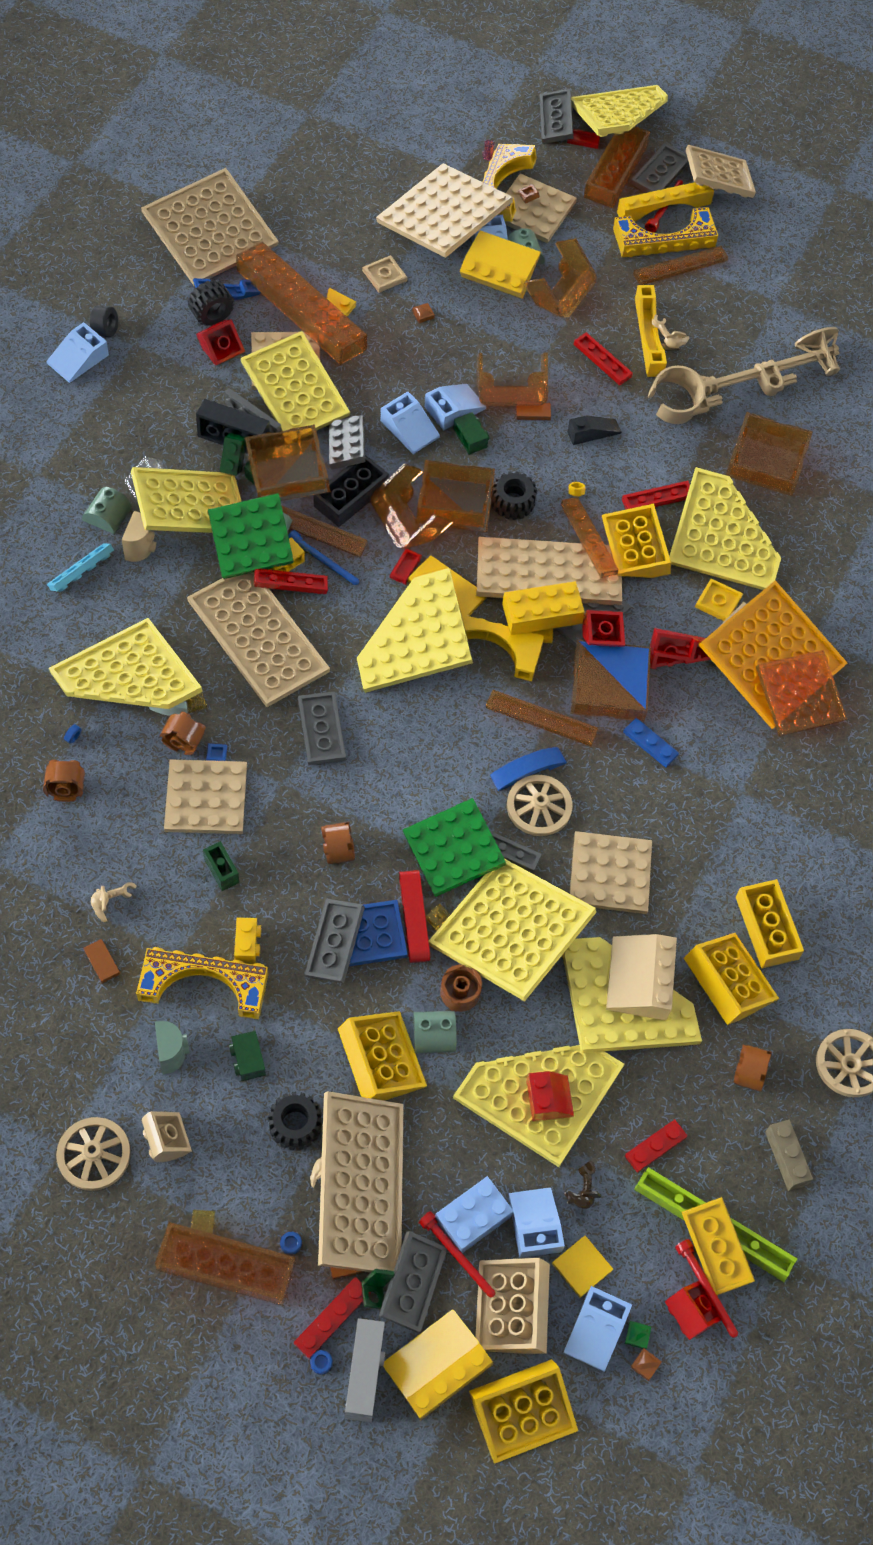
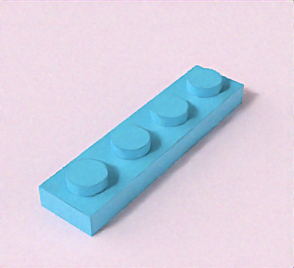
M103 543L49 582L47 586L51 591H63L68 587V583L80 579L83 572L92 570L96 567L97 562L109 558L114 548L111 544Z

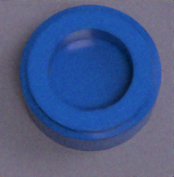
M73 724L66 732L64 740L70 744L74 743L81 734V728Z
M296 1232L285 1233L280 1240L282 1251L288 1255L298 1253L302 1247L300 1235Z
M324 1350L315 1352L310 1360L312 1370L320 1375L328 1373L333 1365L332 1356Z

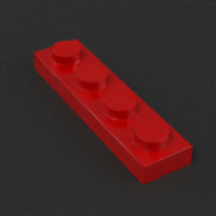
M587 332L574 340V346L618 385H622L632 378L633 373Z
M689 481L626 494L622 496V502L627 510L650 504L658 507L684 501L687 498L690 484Z
M255 569L254 587L327 594L328 591L327 576L269 569Z
M355 1277L293 1342L308 1359L322 1347L364 1302L362 1283Z

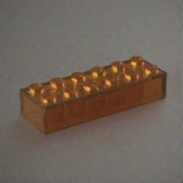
M635 126L622 134H614L586 182L584 198L613 208L647 149L651 132Z
M169 1222L154 1265L156 1270L283 1306L296 1259L293 1256Z

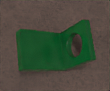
M374 1269L362 1282L364 1307L381 1309L384 1301L383 1287L395 1276L394 1271ZM369 1292H374L378 1296L379 1301L377 1303L369 1299Z

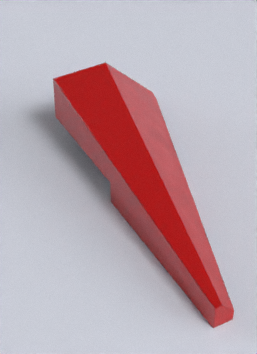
M654 628L650 643V668L657 669L656 667H670L674 664H688L711 660L699 646L706 638Z

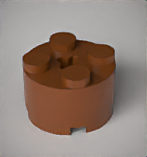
M186 712L172 714L160 734V737H163L161 741L173 751L177 752L178 749L185 751V755H192L196 751L206 727L191 719V716Z
M76 760L49 761L45 771L44 794L48 797L49 795L54 796V800L60 802H72L76 800V797H81L83 795L85 771L80 766V762Z
M343 822L322 826L321 831L325 841L323 848L327 863L336 864L354 861L355 851L350 823Z
M466 965L450 967L445 972L441 981L440 996L443 1003L451 1011L455 1012L472 1009L480 999L482 990L481 976L475 969L466 967Z
M743 1044L733 1083L762 1092L772 1052Z

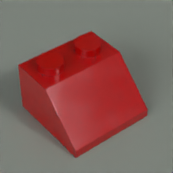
M232 319L223 320L196 333L202 349L215 366L245 352Z
M587 610L582 622V636L587 644L625 647L623 612Z
M551 1071L528 1074L526 1083L532 1121L574 1117L568 1075Z
M699 1281L682 1288L664 1301L668 1306L670 1314L675 1317L680 1325L682 1333L689 1340L721 1322L719 1315Z

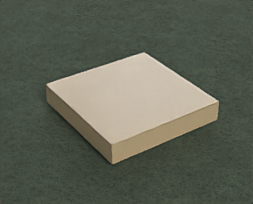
M391 255L362 267V271L379 293L407 281V276Z

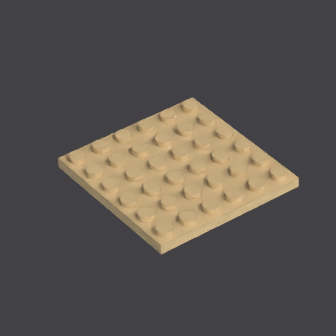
M443 163L378 215L376 219L379 224L446 258L509 206L513 199L512 196Z
M226 168L141 207L142 213L193 286H195L194 278L210 279L277 246L279 242Z

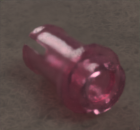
M486 140L482 157L490 161L493 158L495 143L493 140Z

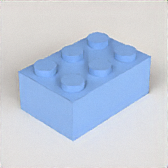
M487 1176L437 1212L435 1216L442 1231L464 1253L510 1219L513 1209Z

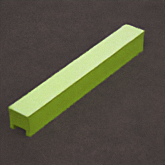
M649 1167L643 1173L634 1189L684 1220L682 1211L706 1203ZM731 1218L746 1259L785 1282L797 1258Z

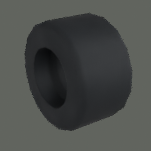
M104 305L95 306L90 314V328L101 337L110 338L114 336L119 322L115 308Z

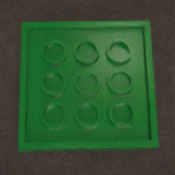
M279 493L208 509L223 579L253 573L255 569H270L294 563Z
M473 798L403 829L406 840L435 897L506 865V861Z

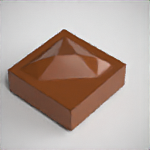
M533 184L518 190L525 204L540 197Z
M428 303L413 307L412 312L419 323L434 319L435 314Z
M643 1348L630 1368L649 1381L662 1361Z

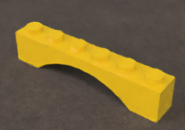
M694 182L619 199L617 214L619 217L631 216L633 221H638L650 212L668 205L686 204L695 208L710 205L714 189L706 185L700 186Z
M638 285L635 304L647 377H657L662 370L666 369L667 361L665 350L659 339L658 328L652 324V320L656 315L654 285Z

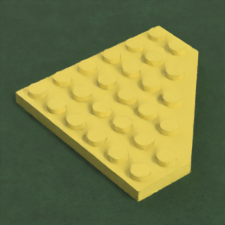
M658 85L576 96L571 97L572 107L597 135L604 137L608 134H622L631 130L668 101V95Z
M696 467L670 552L671 565L764 590L776 579L781 561L780 555L774 550L770 539L762 531L758 520L753 512H750L746 501L733 485L730 476Z
M450 568L415 577L357 657V662L365 693L473 663Z
M149 618L49 668L54 679L66 696L171 709L203 692L200 684Z
M601 937L575 939L563 953L581 1053L698 1045L702 1042L694 1004L675 990H673L672 1010L667 1020L606 1010L612 945Z
M580 1045L553 1048V1050L544 1052H531L516 1057L498 1058L495 1061L477 1062L454 1094L453 1099L557 1167H560L624 1067V1063L605 1051L581 1053ZM551 1071L568 1075L574 1117L532 1121L526 1083L528 1074Z

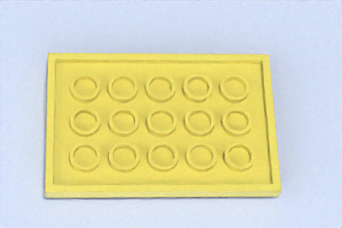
M302 331L241 358L244 368L273 418L281 424L282 433L288 443L326 427L335 420H341L350 416L348 407Z
M133 467L131 470L145 530L213 533L208 509L242 502L235 475L223 472Z

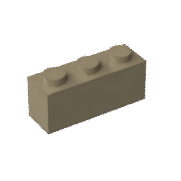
M790 1119L770 1125L765 1133L787 1190L792 1191L808 1186L813 1177Z

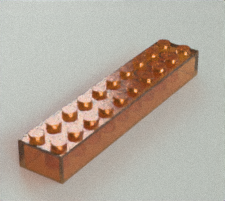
M264 242L236 255L237 271L245 279L250 280L255 288L340 365L367 350V334Z

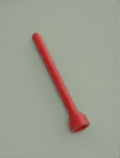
M678 180L674 187L683 185V181ZM668 206L661 207L654 218L647 221L645 224L646 231L652 233L657 231L659 220Z
M429 1211L418 1222L422 1228L428 1231L431 1230L490 1298L494 1297L496 1294L495 1290L437 1225L438 1222L433 1212Z
M690 1239L680 1242L675 1246L679 1256L682 1255L683 1258L687 1259L729 1335L732 1338H736L738 1331L693 1254L694 1245Z

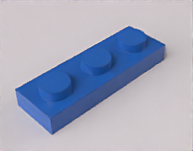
M637 718L623 731L624 734L665 768L679 754V752Z

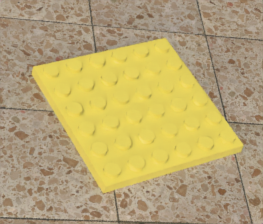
M505 859V866L485 874L431 937L429 946L456 962L475 969L480 976L521 1000L526 1001L596 914V908Z

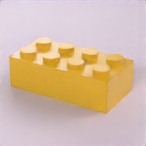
M576 581L504 592L502 605L510 635L577 625L583 622L585 611Z
M778 880L741 887L736 895V900L761 968L799 960L804 949Z

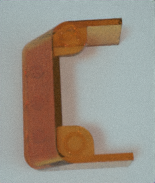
M576 238L555 243L563 257L559 262V271L562 277L552 290L545 278L524 282L535 304L560 318L569 317L597 281L596 273Z
M478 353L477 387L480 403L485 406H540L546 403L548 399V353L541 354V372H533L529 375L528 386H494L493 376L488 372H483V353Z
M406 463L389 477L371 497V504L395 546L404 550L432 542L453 523L450 519L434 514L423 526L419 525L407 503L414 495L411 483L422 473V470Z

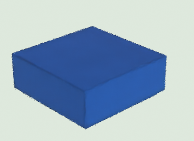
M208 743L206 761H226L228 746Z

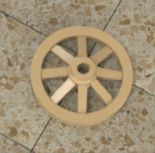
M531 775L522 778L511 788L507 799V812L513 824L521 831L534 836H548L560 831L568 823L572 813V798L567 788L558 780L546 775ZM532 784H544L541 792H538ZM526 787L532 796L517 793ZM549 787L559 792L558 794L547 795ZM563 799L565 810L551 802ZM514 800L530 802L515 811ZM548 809L561 815L562 818L554 824ZM532 810L533 815L530 824H527L520 816ZM539 814H543L547 827H535Z
M843 1029L831 1033L823 1040L817 1051L816 1066L821 1079L830 1089L847 1097H863L873 1093V1075L861 1069L873 1066V1059L864 1061L860 1059L868 1047L873 1051V1038L858 1030ZM843 1039L844 1056L833 1046V1042ZM850 1039L863 1042L855 1054L851 1053ZM826 1049L839 1062L825 1061ZM827 1069H837L841 1072L833 1079ZM856 1075L871 1082V1084L860 1088ZM846 1076H849L852 1088L844 1086L840 1082Z
M91 1117L76 1122L65 1131L59 1141L56 1157L60 1172L71 1185L82 1190L94 1191L107 1188L122 1177L129 1165L131 1150L128 1138L119 1125L105 1118ZM99 1127L94 1139L90 1140L85 1129ZM106 1129L117 1135L116 1138L100 1143ZM79 1132L85 1144L80 1145L69 1142ZM122 1144V1158L104 1151L110 1147ZM91 1149H96L94 1153H89ZM66 1150L82 1152L66 1164ZM102 1159L119 1164L109 1176L102 1164ZM85 1160L82 1176L79 1179L69 1170ZM92 1164L96 1165L102 1177L101 1180L88 1181Z

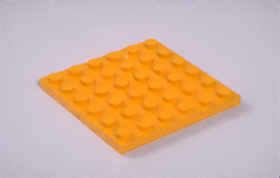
M776 580L699 644L771 729L776 727L847 664L846 660Z

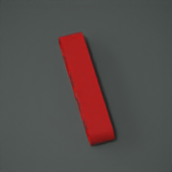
M419 870L399 872L409 962L430 961Z

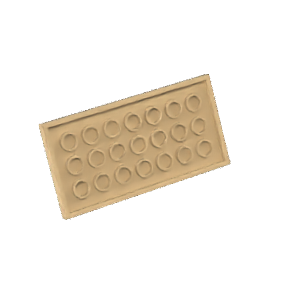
M479 537L476 596L503 598L504 592L576 581L582 603L622 605V576L617 575L609 545Z
M254 572L227 579L222 578L187 597L190 605L266 707L271 706L330 672L329 666L270 589L254 587Z
M329 1091L324 1093L318 1266L372 1272L374 1269L394 1271L402 1244L403 1104Z

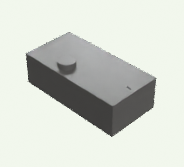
M358 1318L345 1419L372 1422L379 1366H384L385 1352H381L385 1322Z

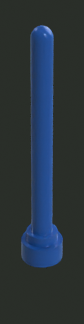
M295 530L290 532L289 538L292 537L302 549L353 585L359 584L358 578L303 541L300 533Z

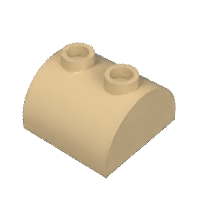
M133 512L122 537L126 561L137 562L144 560L151 552L154 553L156 549V542L153 541L155 532L144 529L140 512Z
M150 1111L142 1118L143 1135L148 1140L150 1146L149 1155L155 1162L171 1161L192 1152L180 1112Z

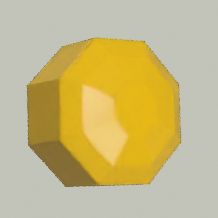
M572 482L568 486V493L574 497H580L585 494V485L580 482Z

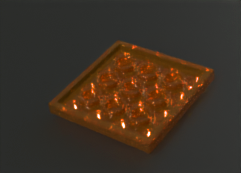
M824 650L756 666L779 737L847 720Z

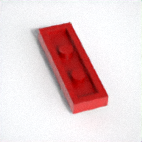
M674 1119L626 1153L625 1157L638 1173L685 1140L688 1135Z

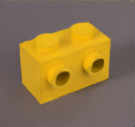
M237 918L235 960H241L246 964L256 963V956H260V944H257V937L261 938V925L257 924V918Z

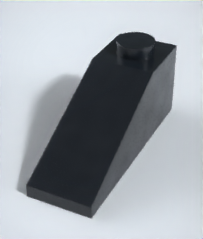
M595 416L569 419L567 431L573 445L622 433L616 419Z

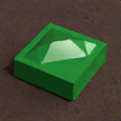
M629 1321L624 1344L647 1349L651 1326Z

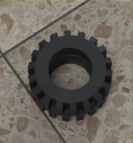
M218 280L206 281L200 284L190 294V298H188L189 309L197 321L204 326H213L225 320L231 314L230 312L233 311V306L235 305L232 295L225 285Z
M510 471L508 474H501V477L498 476L496 482H494L491 504L495 512L499 511L501 517L505 515L506 519H509V517H512L513 520H516L517 517L523 519L524 515L528 516L534 510L537 488L535 482H532V478L526 477L527 474H519L517 471L512 473ZM516 493L521 497L514 498L508 496L507 494Z
M292 1092L291 1096H288L286 1093L283 1094V1099L278 1097L276 1104H272L271 1112L268 1115L270 1134L274 1137V1141L277 1144L280 1142L281 1147L286 1148L288 1146L290 1150L294 1151V1147L302 1150L304 1145L309 1147L312 1141L315 1142L318 1139L322 1126L321 1109H319L317 1102H313V1098L310 1095L307 1098L305 1093L302 1092L300 1095ZM300 1112L307 1117L308 1122L299 1130H290L283 1125V1119L289 1113Z

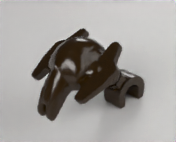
M592 1161L585 1163L584 1166L578 1169L584 1178L583 1190L578 1194L571 1191L564 1192L565 1197L569 1199V1201H566L567 1204L588 1209L594 1204L595 1198H601V1194L598 1191H591L592 1174L596 1171L595 1164Z

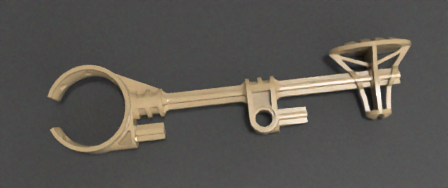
M826 327L801 337L795 343L796 349L808 352L806 354L777 362L773 360L764 361L761 364H755L752 369L717 379L714 376H700L693 369L685 366L668 367L657 375L649 390L648 398L655 394L656 386L662 382H673L684 387L693 399L694 406L692 408L675 410L662 404L656 413L665 422L683 424L695 415L708 412L710 407L721 405L723 403L722 396H719V394L706 397L711 392L717 393L719 388L757 378L764 394L774 396L777 392L782 391L784 386L797 383L796 374L792 373L781 376L780 371L814 361L820 363L826 376L835 375L840 370L835 357L839 355V347L835 344L839 330L836 327ZM833 339L832 346L828 347L827 344Z

